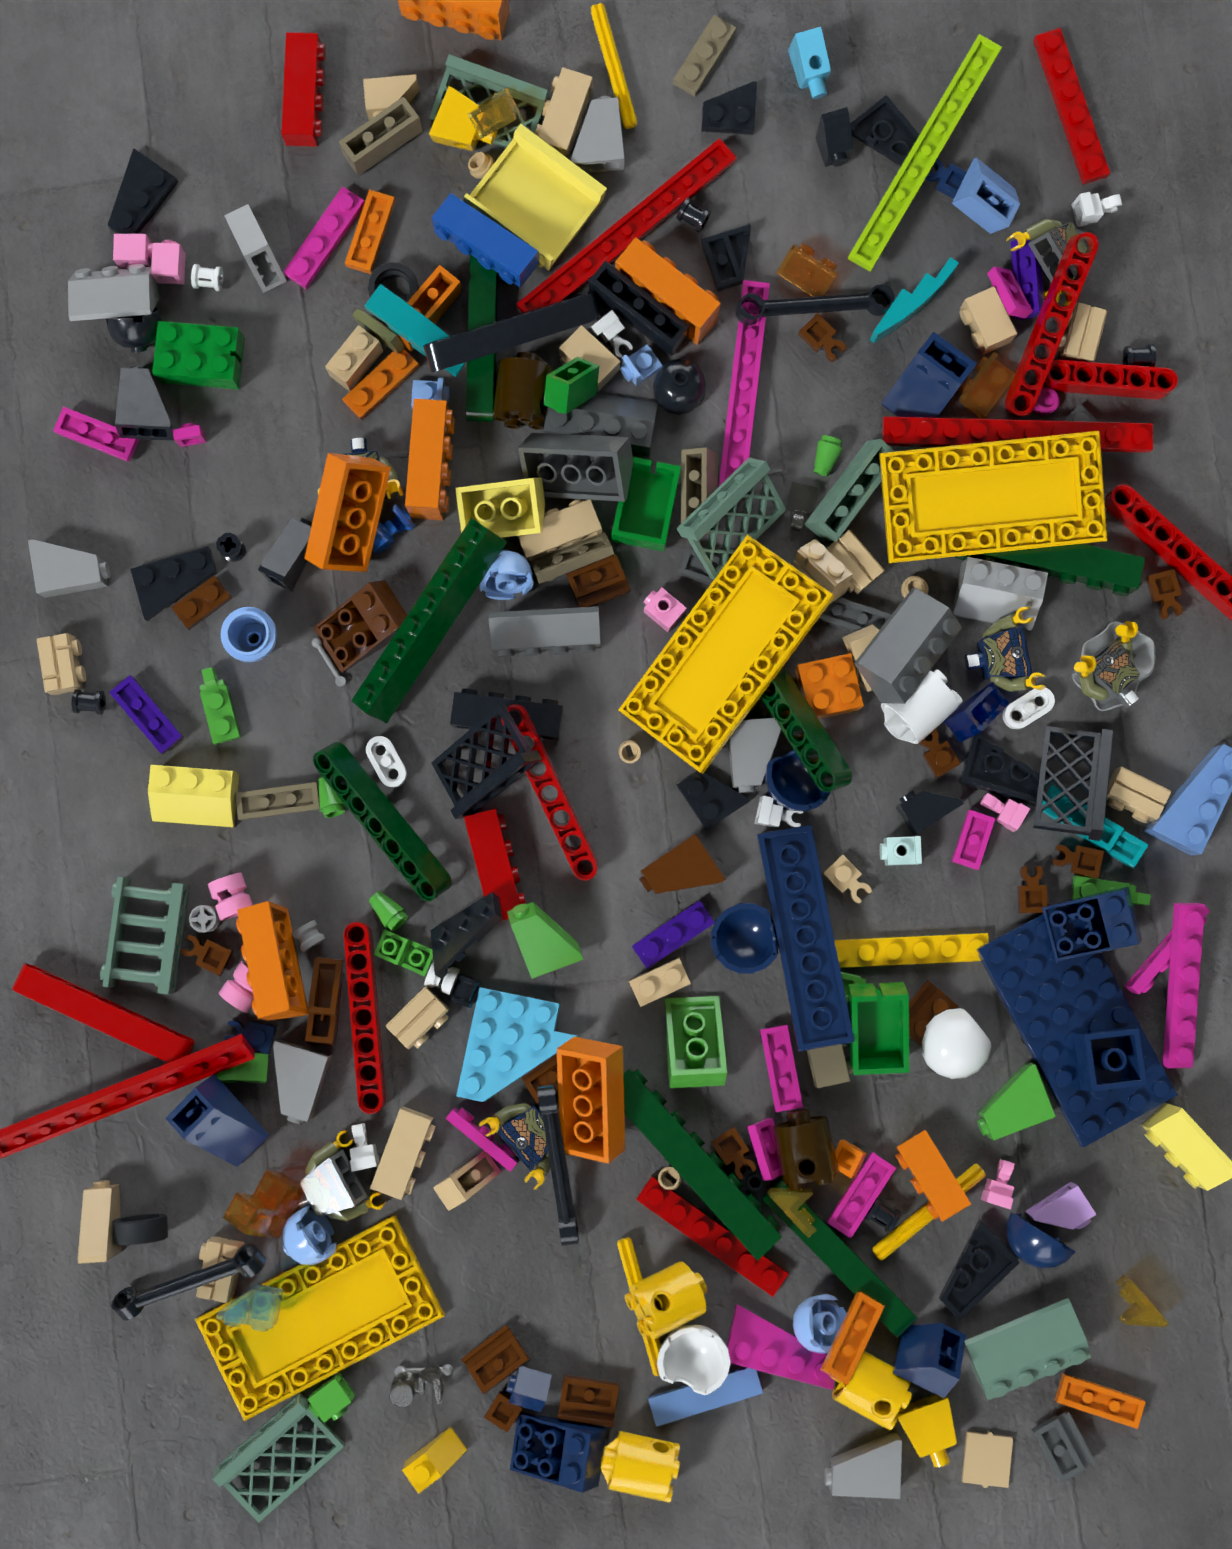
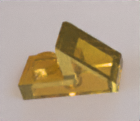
M506 87L469 112L468 116L480 139L516 120L515 115L520 113V110L508 87Z
M771 1188L767 1191L769 1196L808 1238L817 1231L812 1225L815 1221L812 1215L804 1207L801 1210L798 1209L812 1196L813 1192L811 1189L790 1190V1188Z
M1123 1275L1116 1281L1122 1289L1118 1293L1131 1306L1119 1316L1118 1319L1126 1325L1166 1327L1169 1324L1131 1279Z

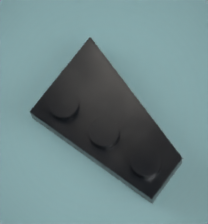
M887 95L850 123L851 133L854 138L899 166H902L920 135Z
M978 1220L939 1296V1299L959 1321L1020 1263L981 1220Z

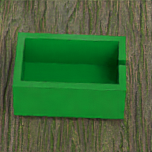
M158 321L152 374L160 383L240 390L242 366L239 361H243L245 338L238 327Z
M633 457L628 496L625 502L618 501L611 534L612 542L664 552L681 466L657 462L656 473L654 474L650 473L651 460Z
M904 982L879 983V988H875L873 983L848 984L849 1016L854 1036V1042L849 1043L853 1075L909 1073V994Z

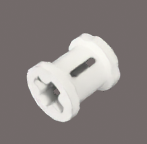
M199 264L193 265L191 284L194 289H199L201 286L214 288L215 291L222 290L224 281L222 267L211 269L202 268Z

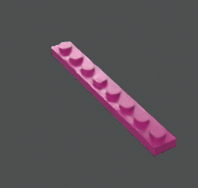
M743 280L741 298L746 294H756L763 300H768L770 283ZM746 302L741 305L747 313L753 314V317L758 316L759 309L755 304ZM761 317L754 325H745L738 320L718 487L749 458L766 317Z

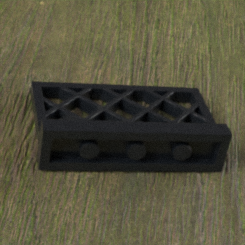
M499 704L432 761L431 764L455 806L450 810L455 819H460L477 813L540 762L542 758L537 750H530L506 705ZM499 715L504 721L503 731L495 729L496 718ZM480 731L487 732L486 746L478 744ZM494 734L502 736L501 750L493 748ZM510 739H513L519 748V751L515 754L508 753ZM463 745L470 747L468 760L461 758ZM477 749L485 751L483 765L475 763ZM492 753L500 756L497 769L491 767ZM446 760L453 761L451 774L446 772L442 764ZM460 763L468 766L466 779L458 777ZM475 768L483 770L480 783L473 781ZM458 782L465 784V793L462 798L457 792Z
M1045 726L1033 828L1087 835L1089 840L1100 841L1104 826L1113 730L1102 729L1101 733ZM1050 735L1061 736L1067 743L1056 750L1049 742ZM1081 739L1094 740L1093 748L1085 754L1075 744ZM1071 747L1078 754L1079 758L1069 764L1061 756V753ZM1056 757L1065 768L1053 774L1046 765ZM1082 761L1091 769L1090 773L1083 778L1073 769ZM1069 772L1077 782L1066 789L1057 778ZM1045 774L1049 777V779H1047L1046 781ZM1053 782L1062 793L1050 799L1044 792V787ZM1079 786L1088 793V798L1081 803H1078L1070 794ZM1063 797H1066L1074 806L1065 814L1054 804ZM1042 799L1046 802V804H1044L1043 806ZM1049 807L1059 817L1053 822L1040 821L1041 812ZM1076 811H1079L1085 818V827L1073 825L1067 818Z

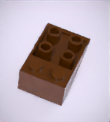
M385 580L369 582L313 627V629L322 640L323 645L341 673L388 645L406 618L407 613Z

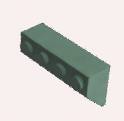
M1068 1298L964 1341L973 1373L987 1401L995 1397H1002L1007 1392L1019 1387H1026L1036 1380L1055 1375L1060 1370L1072 1365H1079L1091 1358L1087 1339Z

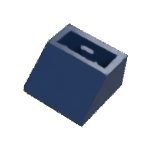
M942 1323L911 1325L899 1338L893 1374L945 1398L960 1379L966 1335Z

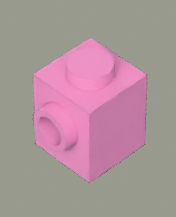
M114 234L113 260L120 269H129L128 267L134 264H144L145 267H151L153 244L146 234Z
M172 240L153 243L151 275L158 284H184L186 253L180 244Z
M662 587L658 592L653 590L643 602L646 604L644 613L668 633L686 613L687 609Z

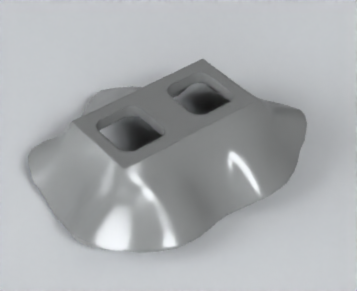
M1116 621L1109 623L1105 630L1084 643L1081 656H1094L1116 638L1119 640L1121 636L1116 634L1115 629L1118 625H1124L1125 623ZM1140 631L1137 632L1135 637L1131 638L1133 640V658L1139 672V678L1129 685L1135 694L1140 681L1151 675L1156 660V648L1153 640ZM1072 677L1075 684L1081 689V685ZM1117 697L1105 704H1101L1091 698L1095 707L1100 711H1107L1122 706Z

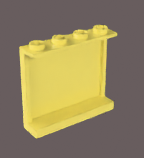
M520 124L514 132L513 140L470 195L465 194L464 202L538 250V267H544L549 271L603 201L607 188Z

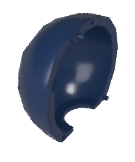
M795 750L770 760L766 765V786L769 794L777 804L791 811L806 812L818 808L828 800L830 792H824L818 788Z
M740 903L727 908L717 918L711 931V946L715 957L727 969L738 974H753L767 968L777 958L778 944L771 914L766 908L754 903Z
M1010 1212L1007 1221L1008 1242L1014 1254L1024 1263L1037 1268L1057 1267L1067 1262L1075 1253L1073 1249L1060 1242L1059 1238H1054L1042 1232L1021 1218L1022 1214L1019 1213L1017 1215Z

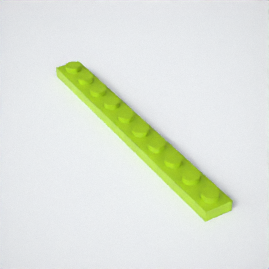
M981 34L978 35L849 254L848 259L871 272L1002 48L1000 45Z

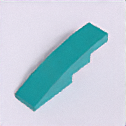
M950 257L936 278L926 273L912 294L902 289L873 331L870 341L873 343L877 342L918 314L939 293L955 272L959 262Z
M381 284L365 304L367 311L388 324L389 329L410 342L411 346L424 356L426 354L423 345L449 337L438 326ZM466 362L446 368L445 370L456 377Z
M1051 785L1046 795L1053 799L1062 792L1057 787ZM1066 797L1054 803L1063 814L1074 807ZM1042 799L1043 806L1044 804H1046V802ZM1050 807L1043 811L1053 820L1059 818ZM1076 811L1067 818L1073 825L1085 827V818L1079 811ZM1105 817L1100 841L1089 840L1087 835L1076 834L1132 869H1135L1149 846L1147 843L1125 832L1123 827Z

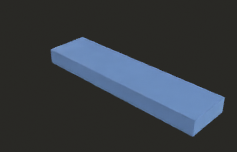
M741 1367L729 1371L722 1385L708 1395L696 1393L689 1385H684L648 1396V1401L657 1427L763 1394L757 1371Z

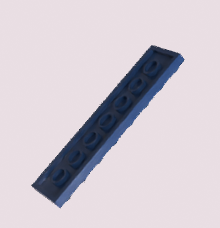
M808 825L757 834L798 1052L853 1043L854 1036L812 826Z

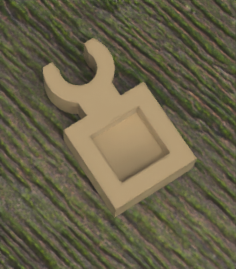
M841 855L822 873L841 893L848 888L851 899L856 903L862 902L857 896L859 888L864 889L868 894L872 892L869 885L857 881L862 873L844 855Z

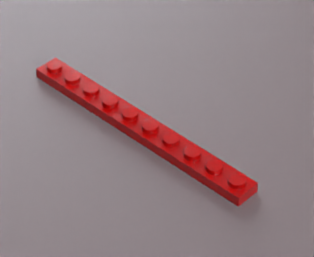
M720 138L521 299L517 303L518 309L525 313L569 299L589 282L590 278L605 260L612 264L620 257L635 237L639 240L644 238L677 211L687 198H693L736 162L737 157Z
M883 417L882 440L888 446L946 447L1099 431L1101 451L1150 453L1153 450V423Z
M240 1034L0 1129V1158L7 1157L255 1059L254 1049L243 1034Z

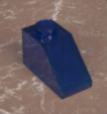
M992 682L958 706V709L948 716L944 722L959 742H962L981 733L1009 702L994 682Z

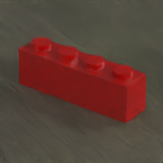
M286 32L281 130L286 146L318 147V137H322L323 128L322 121L319 120V111H323L324 101L323 95H320V86H324L325 75L324 70L321 69V61L326 59L325 44H321L318 33Z
M492 809L465 816L464 820L483 895L485 897L492 892L498 895L502 913L501 921L509 920L507 911L512 910L519 904L527 903L524 893H518L516 883L521 882L517 866H511L509 857L514 856L511 841H505L503 830L507 829L504 814L498 815V811Z

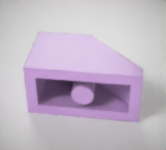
M1069 1182L1025 1211L1027 1216L1034 1221L1068 1229L1084 1228L1090 1224V1218L1096 1215L1079 1186L1072 1182Z

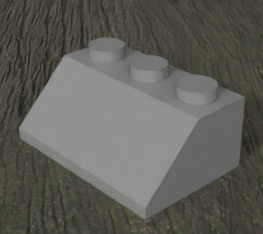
M134 264L129 266V269L118 270L117 266L102 268V271L91 272L89 268L76 270L68 280L69 320L80 321L151 315L160 298L156 280L151 275V267H145L144 264Z
M967 557L961 564L952 613L958 617L994 623L1010 614L1016 615L1017 610L1021 607H1030L1029 610L1023 612L1022 616L1025 620L1034 617V620L1031 623L1024 624L1019 622V626L1023 625L1024 630L1032 631L1044 598L1048 573Z

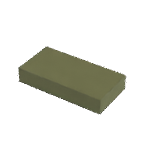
M357 308L352 314L360 327L397 354H400L405 348L395 332L363 310Z

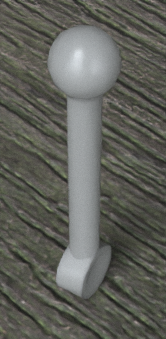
M318 637L314 638L312 646L317 648L336 678V685L339 687L345 686L347 680L345 677L340 676L322 647V640Z
M446 1364L443 1367L406 1368L404 1365H398L395 1369V1375L400 1378L405 1374L443 1373L448 1376L453 1372V1367L450 1364Z

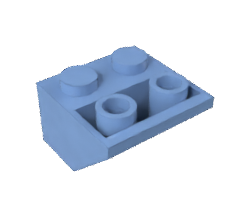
M977 157L973 159L952 202L955 207L990 234L1009 227L1020 206L1015 188Z

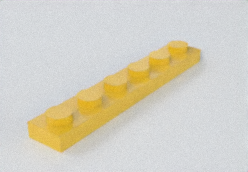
M988 933L834 941L839 966L842 968L981 961L977 949L988 943L989 939Z

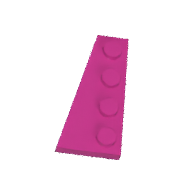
M735 1305L727 1341L731 1364L833 1390L835 1380L820 1370L827 1354L809 1351L799 1343L795 1336L745 1308Z

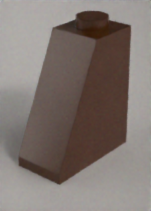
M695 834L640 871L642 877L639 878L646 891L653 890L655 894L719 884L726 880Z

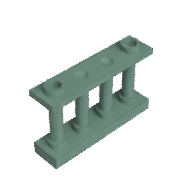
M117 877V882L113 883L111 893L112 898L115 899L106 964L102 965L100 971V979L103 980L102 987H116V979L154 983L158 987L157 993L174 994L190 885L172 883V888H169L167 891L129 886L130 878ZM132 897L166 901V904H169L168 915L161 918L126 914L127 899ZM124 924L160 928L165 932L164 943L154 945L122 941ZM120 952L159 956V959H162L161 969L156 973L118 968Z

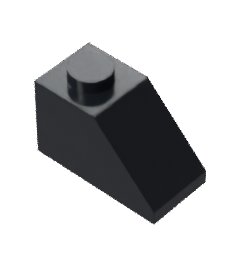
M847 107L821 114L816 141L825 167L844 165L851 158L853 141Z
M912 790L899 799L902 804L897 806L896 809L914 835L964 803L961 799L926 791L915 794Z

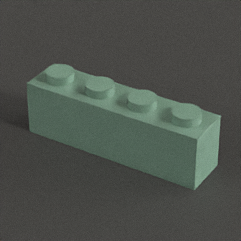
M882 439L866 441L804 525L822 541H837L881 482L879 454L895 451Z

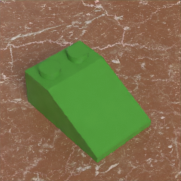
M719 996L665 998L669 1087L725 1086L727 1065Z

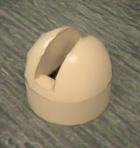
M628 740L620 745L618 753L621 760L625 763H634L640 758L641 750L636 742ZM630 745L633 753V756L628 757L627 750L625 748V746Z
M665 1167L660 1171L658 1181L663 1188L674 1190L680 1186L682 1177L673 1167ZM667 1173L677 1180L675 1184L665 1177Z

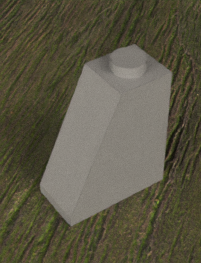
M601 96L596 100H591L571 157V162L586 173L624 170V150L618 97Z
M247 204L224 215L262 292L265 293L287 282L249 205Z
M34 539L28 540L36 593L40 596L48 598L108 587L107 578H110V569L108 563L104 562L99 556Z
M775 718L743 720L728 740L732 789L739 788V793L755 792V787H759L762 784L766 765L771 759L781 731Z
M281 1039L276 1040L273 1049L281 1114L288 1116V1121L303 1124L304 1121L308 1122L313 1118L332 1055Z
M887 1434L830 1458V1467H825L824 1482L825 1486H829L832 1496L900 1499L902 1440L899 1434Z

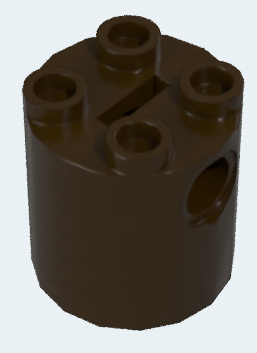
M518 352L514 357L501 359L499 362L493 419L503 421L504 427L510 429H519L520 425H528L529 428L536 430L544 429L548 407L544 405L546 375L553 372V368L538 355L530 352Z
M808 1108L787 1112L788 1121L773 1126L784 1183L789 1184L790 1190H796L806 1187L808 1182L817 1181V1185L834 1182L833 1178L839 1173L827 1116L810 1117ZM802 1160H812L815 1167H806Z

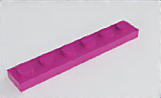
M1174 903L1162 1063L1166 1068H1193L1205 905L1201 903Z

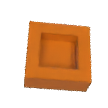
M844 1139L840 1140L835 1149L838 1170L851 1179L856 1178L867 1153Z

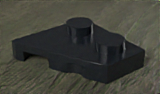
M750 82L704 101L701 132L754 135L757 82Z
M750 224L701 239L717 292L743 284L751 233Z
M698 771L676 785L705 830H708L750 802L744 795L705 773L701 774Z

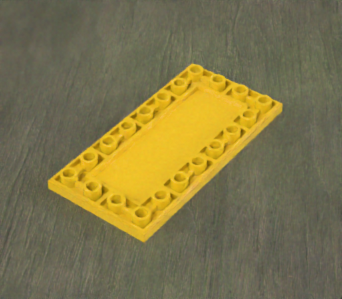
M1099 431L879 454L888 563L1107 541Z
M747 534L618 711L703 774L835 596Z
M395 1214L337 1244L335 1253L326 1260L315 1265L299 1264L237 1296L229 1303H224L197 1317L195 1321L243 1420L246 1421L444 1317L445 1313Z

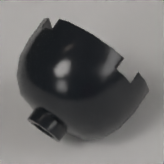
M156 307L151 315L106 318L108 331L115 343L122 347L131 348L132 352L148 350L147 345L153 344L156 341L158 321H161L160 312Z
M681 358L673 359L663 364L656 373L653 382L654 398L668 413L677 415L690 413L704 399L706 390L705 377L700 368L692 361Z

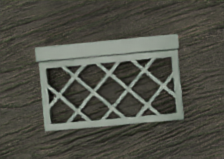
M448 55L445 64L447 68L429 116L430 121L434 122L445 92H447L450 78L454 77L461 80L465 87L458 92L463 95L468 94L473 102L474 100L470 92L479 87L486 89L489 98L477 104L483 107L492 102L497 115L487 120L486 125L500 119L505 132L496 136L493 144L507 148L512 141L510 135L515 132L518 126L507 130L502 118L515 111L522 125L526 128L532 125L530 131L535 134L537 125L540 123L543 115L545 102L547 100L550 101L548 90L456 56ZM465 82L470 83V84H473V85L467 87V85H466ZM490 91L495 92L497 94L492 96ZM506 96L511 99L514 107L500 113L495 100ZM515 100H517V101H519V102H522V103L516 105ZM528 105L538 108L535 117L524 122L519 110ZM508 137L509 142L503 140V138Z
M748 458L676 528L681 537L688 539L709 577L713 580L747 534L757 540L786 511L780 496L767 474L770 468L766 461ZM761 480L763 483L761 495H755V485ZM742 497H746L743 513L736 512L737 502ZM753 498L760 499L758 514H751ZM767 500H772L775 509L769 515H765ZM724 515H728L725 530H718L719 520ZM735 516H742L740 532L733 531ZM750 517L757 518L755 529L751 533L747 532ZM706 533H710L707 548H702L699 540ZM717 534H724L722 549H715ZM732 535H739L737 547L734 550H730ZM714 553H721L720 564L714 568L712 565Z
M301 1392L220 1462L214 1470L212 1480L219 1487L223 1485L258 1523L336 1455L345 1444L320 1417L316 1418L312 1414L307 1404L308 1399ZM307 1415L314 1422V1431H297L298 1421ZM294 1426V1431H288ZM280 1437H293L292 1450H276V1441ZM296 1438H313L312 1451L296 1450ZM316 1438H329L334 1446L328 1451H316ZM259 1456H272L271 1469H254L255 1460ZM275 1456L292 1457L291 1470L274 1469ZM295 1457H312V1464L307 1470H294ZM238 1475H250L249 1488H237L232 1480ZM254 1475L270 1476V1489L253 1488ZM274 1476H291L290 1485L286 1489H273ZM252 1495H269V1504L259 1511L252 1504Z

